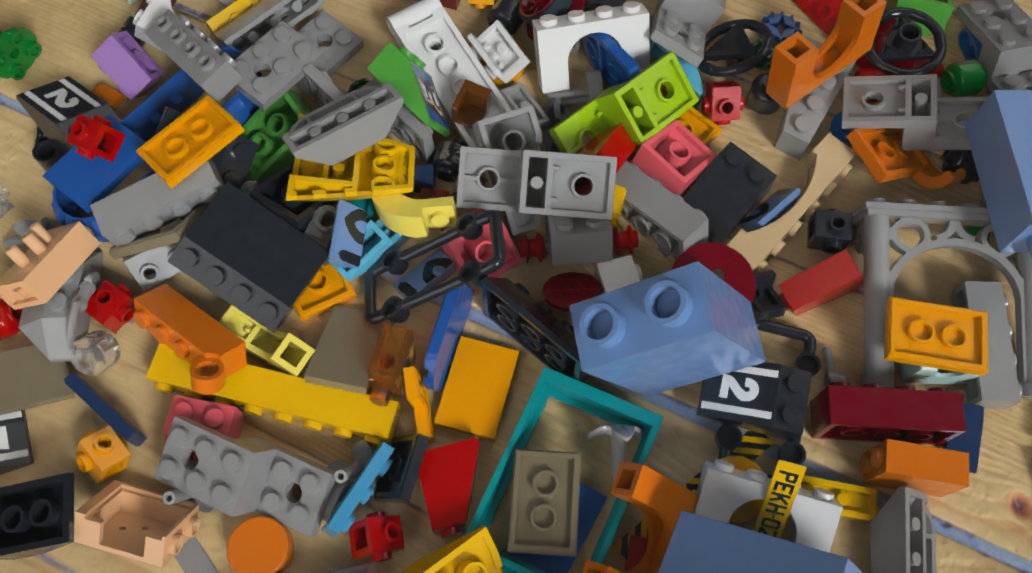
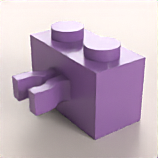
M127 31L111 34L91 55L97 62L100 70L107 74L118 85L119 90L131 100L146 95L165 75L161 68Z

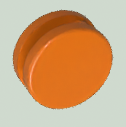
M255 516L241 522L233 530L227 543L228 562L236 573H283L291 563L294 554V541L290 531L282 523L267 516Z

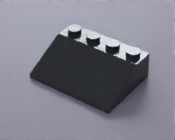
M227 182L183 236L167 262L271 332H275L285 322L328 259L329 250L231 182Z
M485 277L481 281L484 315L549 369L580 382H584L590 374L581 370L574 328L570 323L565 320L559 321L552 315L553 312L548 305L542 301L537 303L529 296V291L520 283L514 284L508 278Z

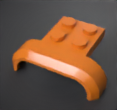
M902 128L854 129L846 136L852 144L853 151L862 158L868 167L869 174L878 183L911 177L917 184L925 188L936 189L955 185L966 178V171L963 168L956 170L954 173L952 171L939 172L923 150H901Z

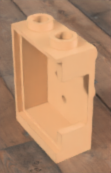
M80 221L46 230L39 222L30 225L28 228L30 232L22 237V241L30 249L24 253L16 245H12L5 252L15 264L0 278V298L14 310L47 303L101 244L88 226Z
M114 480L75 511L74 542L146 562L150 565L163 567L174 555L179 554L183 545L190 538H194L198 533L201 520L198 518L199 504L185 500L172 505H166L163 502L164 494Z

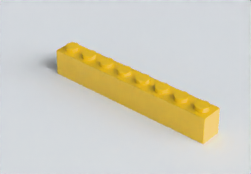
M160 343L145 377L155 384V390L172 395L175 390L183 392L184 397L199 400L206 398L214 400V403L242 407L243 412L249 415L261 417L262 413L273 415V420L280 423L291 424L293 420L303 423L304 428L312 431L321 432L322 428L333 430V435L343 439L351 440L352 435L361 437L369 445L378 447L383 442L388 445L391 444L402 412L398 401L389 400L386 406L387 402L382 397L308 383L301 377L249 364L226 377L225 386L219 392L210 395L199 394L191 387V364L184 359H179L172 349Z

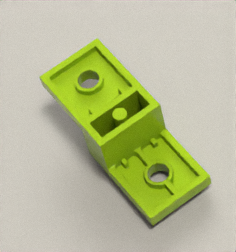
M671 51L627 82L607 88L551 128L549 133L561 153L576 154L584 147L582 143L583 133H586L591 141L599 133L621 123L635 146H638L649 140L695 105L699 99L676 55ZM662 84L667 89L666 98L662 96L660 91Z

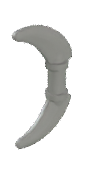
M92 271L84 278V281L79 285L76 297L70 303L66 325L68 350L72 351L74 348V338L80 312L86 311L91 295L102 284L101 276L98 272Z

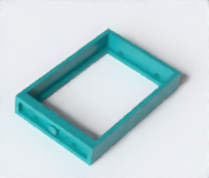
M544 366L466 534L482 526H486L487 529L489 528L513 477L515 449H526L549 397L613 425L628 424L640 428L643 432L642 439L631 463L645 465L661 427L663 416ZM616 497L590 561L604 564L629 504L628 502ZM497 549L503 564L501 567L503 573H547Z

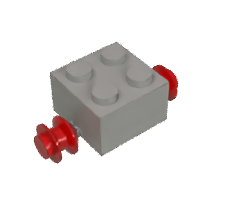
M545 215L547 240L544 242V238L540 233H537L535 239H528L527 235L524 234V240H519L520 258H526V263L529 262L530 257H537L539 262H542L546 250V253L550 252L552 266L612 261V250L617 255H620L622 249H628L630 254H633L634 248H638L639 245L637 230H632L631 225L627 226L626 231H620L618 226H615L612 230L610 220Z

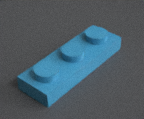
M383 442L375 449L321 529L331 537L338 535L340 531L344 534L348 531L356 519V516L352 514L359 503L364 505L375 490L371 486L377 475L383 477L391 466L393 460L389 457L394 448Z

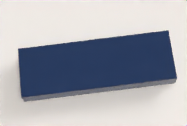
M71 372L64 379V383L126 441L137 447L147 439L86 380L74 372Z

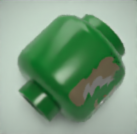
M975 59L951 63L941 75V87L951 97L975 95L983 89L987 80V71Z

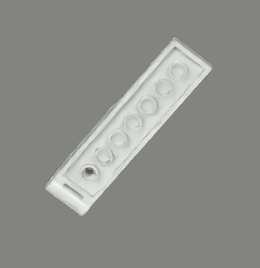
M421 0L386 17L388 28L396 38L399 47L404 45L426 64L423 69L432 77L445 118L453 131L457 130L462 140L467 144V147L479 148L474 130L451 121V108L465 79L492 90L491 105L484 119L512 110L443 8L440 0ZM484 171V174L493 186L488 171Z

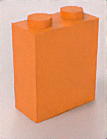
M886 439L864 452L860 458L859 470L863 474V484L895 490L899 487H908L926 493L928 496L939 498L969 487V453Z

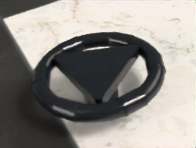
M900 7L884 10L879 26L891 19L897 18L879 55L875 51V43L873 41L871 50L865 53L868 61L876 69L886 73L888 76L928 75L935 71L942 63L947 50L946 36L938 22L927 13L914 8ZM904 18L923 24L929 29L933 35L935 52L921 38V27L918 24L907 22ZM931 59L914 69H901L886 63L891 61Z
M737 19L715 26L706 34L704 59L698 66L699 70L715 77H730L752 70L763 62L771 52L774 43L772 31L765 23L754 19ZM744 29H749L762 35L763 41L757 53H755ZM724 35L706 51L711 41L718 36ZM725 60L727 66L720 67L706 61L716 62Z

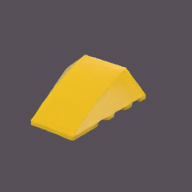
M299 113V119L305 114ZM385 138L333 166L295 158L293 172L289 174L286 201L358 200L413 192L415 146Z

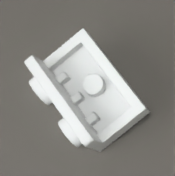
M496 20L479 37H475L472 33L467 36L472 43L471 50L479 60L483 58L487 64L484 66V69L494 80L498 77L507 84L531 62L499 20Z

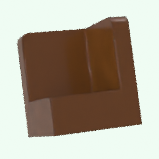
M465 79L452 105L451 121L473 130L472 125L484 119L491 105L492 90Z

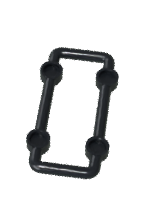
M487 210L478 215L472 212L464 213L458 218L455 226L403 251L397 248L387 251L381 262L371 266L365 274V320L373 325L389 320L391 323L400 324L408 319L410 309L463 285L472 289L481 288V281L488 277V274L498 270L505 261L506 254L500 213L496 210ZM490 223L493 254L490 260L481 264L476 260H470L460 268L459 274L404 299L392 296L384 302L382 309L376 311V279L379 275L387 271L392 275H401L407 270L409 266L408 261L461 236L468 240H476L482 235L483 226Z
M755 319L757 328L760 331L804 342L803 353L794 360L793 368L812 373L811 378L820 371L821 362L815 355L817 340L810 331L766 319L759 321ZM724 424L717 430L715 443L719 447L718 459L732 456V451L741 444L743 437L737 426ZM801 436L788 439L778 449V460L798 465L805 461L806 451L803 445L800 444ZM767 474V478L772 479L773 475Z

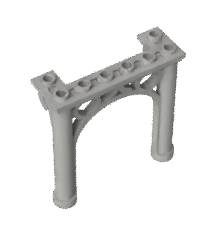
M870 198L851 212L852 225H855L857 228L855 249L858 254H863L864 374H861V387L864 384L878 383L882 384L883 388H894V361L884 360L886 300L890 296L893 297L894 285L899 272L910 259L920 253L934 249L951 248L968 251L983 257L996 266L1009 282L1015 300L1017 379L1022 386L1021 398H1032V259L1029 252L999 253L988 244L987 235L989 232H994L988 209L978 207L976 203L947 206V202L944 201L916 204V200L905 199L899 200L897 203L886 202L884 198ZM926 224L944 225V229L940 234H935L931 237L930 229ZM962 226L983 228L978 231L976 236H972L965 232ZM899 227H911L917 230L920 236L919 243L913 248L902 243L897 236ZM890 246L902 254L891 267Z

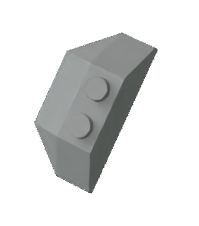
M390 82L383 83L380 87L370 86L357 89L302 116L291 127L290 131L282 136V139L295 158L333 166L385 139L404 100Z
M92 252L47 303L26 307L22 310L18 328L51 362L83 361L87 338L76 342L72 351L68 350L66 336L70 303L76 297L80 283L92 271L100 274L103 259L102 252ZM80 312L74 342L88 334L91 317L85 312Z
M899 487L871 521V535L869 538L871 569L869 573H936V535L932 516L927 507L928 499L926 493L908 487Z

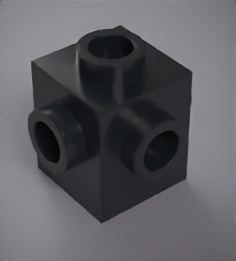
M816 209L807 225V248L823 250L829 254H836L846 249L856 236V226L852 225V213L841 212L838 209Z

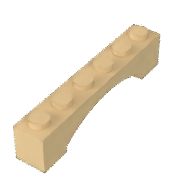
M828 133L813 149L804 166L809 168L807 184L802 197L795 206L781 218L765 227L750 232H745L741 229L727 246L742 254L749 262L753 272L764 271L768 265L765 260L770 254L776 257L786 245L783 241L789 234L791 237H794L804 224L801 222V219L805 215L810 218L821 205L818 200L822 196L828 198L838 186L835 181L839 177L844 180L855 166L851 161L856 153L853 149Z

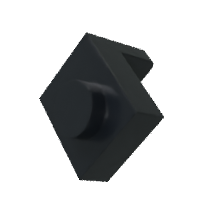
M774 270L754 272L756 292L751 306L755 319L759 321L784 316L787 307L772 287L776 278Z

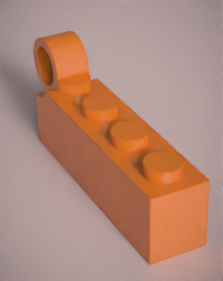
M166 283L134 298L135 313L133 316L136 324L141 329H146L154 335L160 344H165L172 349L179 359H184L191 364V387L195 392L203 395L217 393L225 386L226 377L247 366L245 341Z

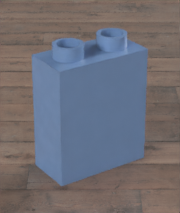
M994 90L965 125V130L999 252H1029L1032 259V90Z
M699 261L569 306L582 372L646 396L766 362L751 302Z
M682 510L658 573L863 572L847 557Z

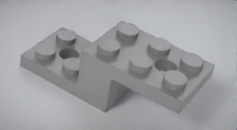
M659 0L655 9L650 39L669 51H673L674 54L695 67H698L704 59L706 34L725 10L726 0Z
M983 0L958 5L955 15L983 45L977 61L987 71L985 86L991 93L994 90H1032V19L1013 0Z
M324 10L298 32L284 21H281L234 60L238 64L235 70L243 77L234 88L264 111L294 85L309 95L311 92L302 69L312 63L319 71L323 69L331 76L364 47L363 39ZM322 41H329L332 43L329 47H321L318 45ZM261 70L271 72L267 77L256 76L257 72Z
M312 63L302 69L312 98L320 107L348 94L342 87L337 88L333 84L331 77L325 70L321 69L319 71ZM373 78L360 89L370 86L380 87L381 84ZM403 103L387 136L393 133L402 143L415 146V156L424 164H431L436 148L432 137L433 130L423 121H419L414 116V113Z
M937 74L844 77L842 129L902 128L901 150H971L965 126H961L957 122L961 120L969 121L988 97H937ZM871 99L881 101L877 105H870L866 102Z
M461 146L456 207L612 220L617 157ZM486 170H491L497 175V183L492 188H485L480 183V175ZM580 177L587 178L591 183L590 192L583 196L579 195L574 188L576 180Z
M180 415L174 416L154 478L231 517L258 511L302 534L312 537L318 534L335 483V471L259 436L233 439L186 416ZM193 450L196 452V456L198 457V464L196 467L192 465L190 460V455ZM295 483L302 490V496L299 501L292 495V487Z

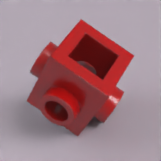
M734 80L706 82V96H703L701 101L702 112L717 125H727L731 123V120H740V111L744 109V96L741 94V86Z
M79 114L75 123L71 126L66 142L78 147L76 153L93 161L97 155L113 162L126 135L111 128L112 122L99 115L94 114L91 119Z
M105 280L96 288L94 294L91 295L88 307L84 312L116 334L125 323H128L134 317L135 306L132 299L134 293L121 283L115 287Z
M385 511L369 513L365 519L353 523L348 529L352 559L372 557V562H384L393 559L392 553L405 549L400 515L386 516Z

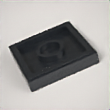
M414 434L392 438L390 446L394 448V451L389 458L393 462L384 476L379 478L374 499L381 502L410 503L429 437Z

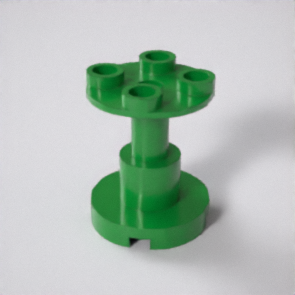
M15 27L2 33L0 29L1 78H12L16 81L23 79L26 71L32 66L35 59L40 56L42 47L37 43L35 35L30 30L23 27Z

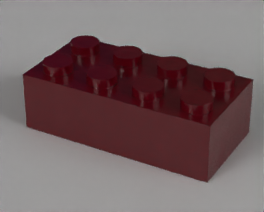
M838 381L830 383L810 401L813 439L882 442L886 439L920 445L939 446L966 432L962 392H949L946 387L916 390L915 386L900 385L896 386L895 389L883 388V385L878 383L854 387L850 386L849 382Z

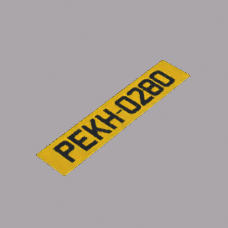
M778 460L753 531L781 538L805 474L806 466Z

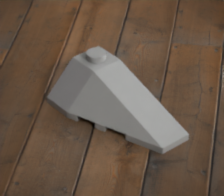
M533 104L477 121L472 125L479 148L540 151L542 132ZM487 170L494 187L497 183V175L493 171ZM503 211L512 236L541 226V214Z

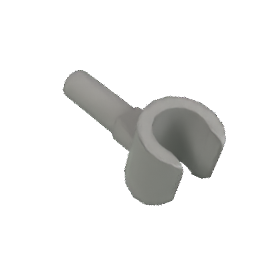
M830 347L822 348L826 363L824 386L827 387L832 382H846V373L835 371Z

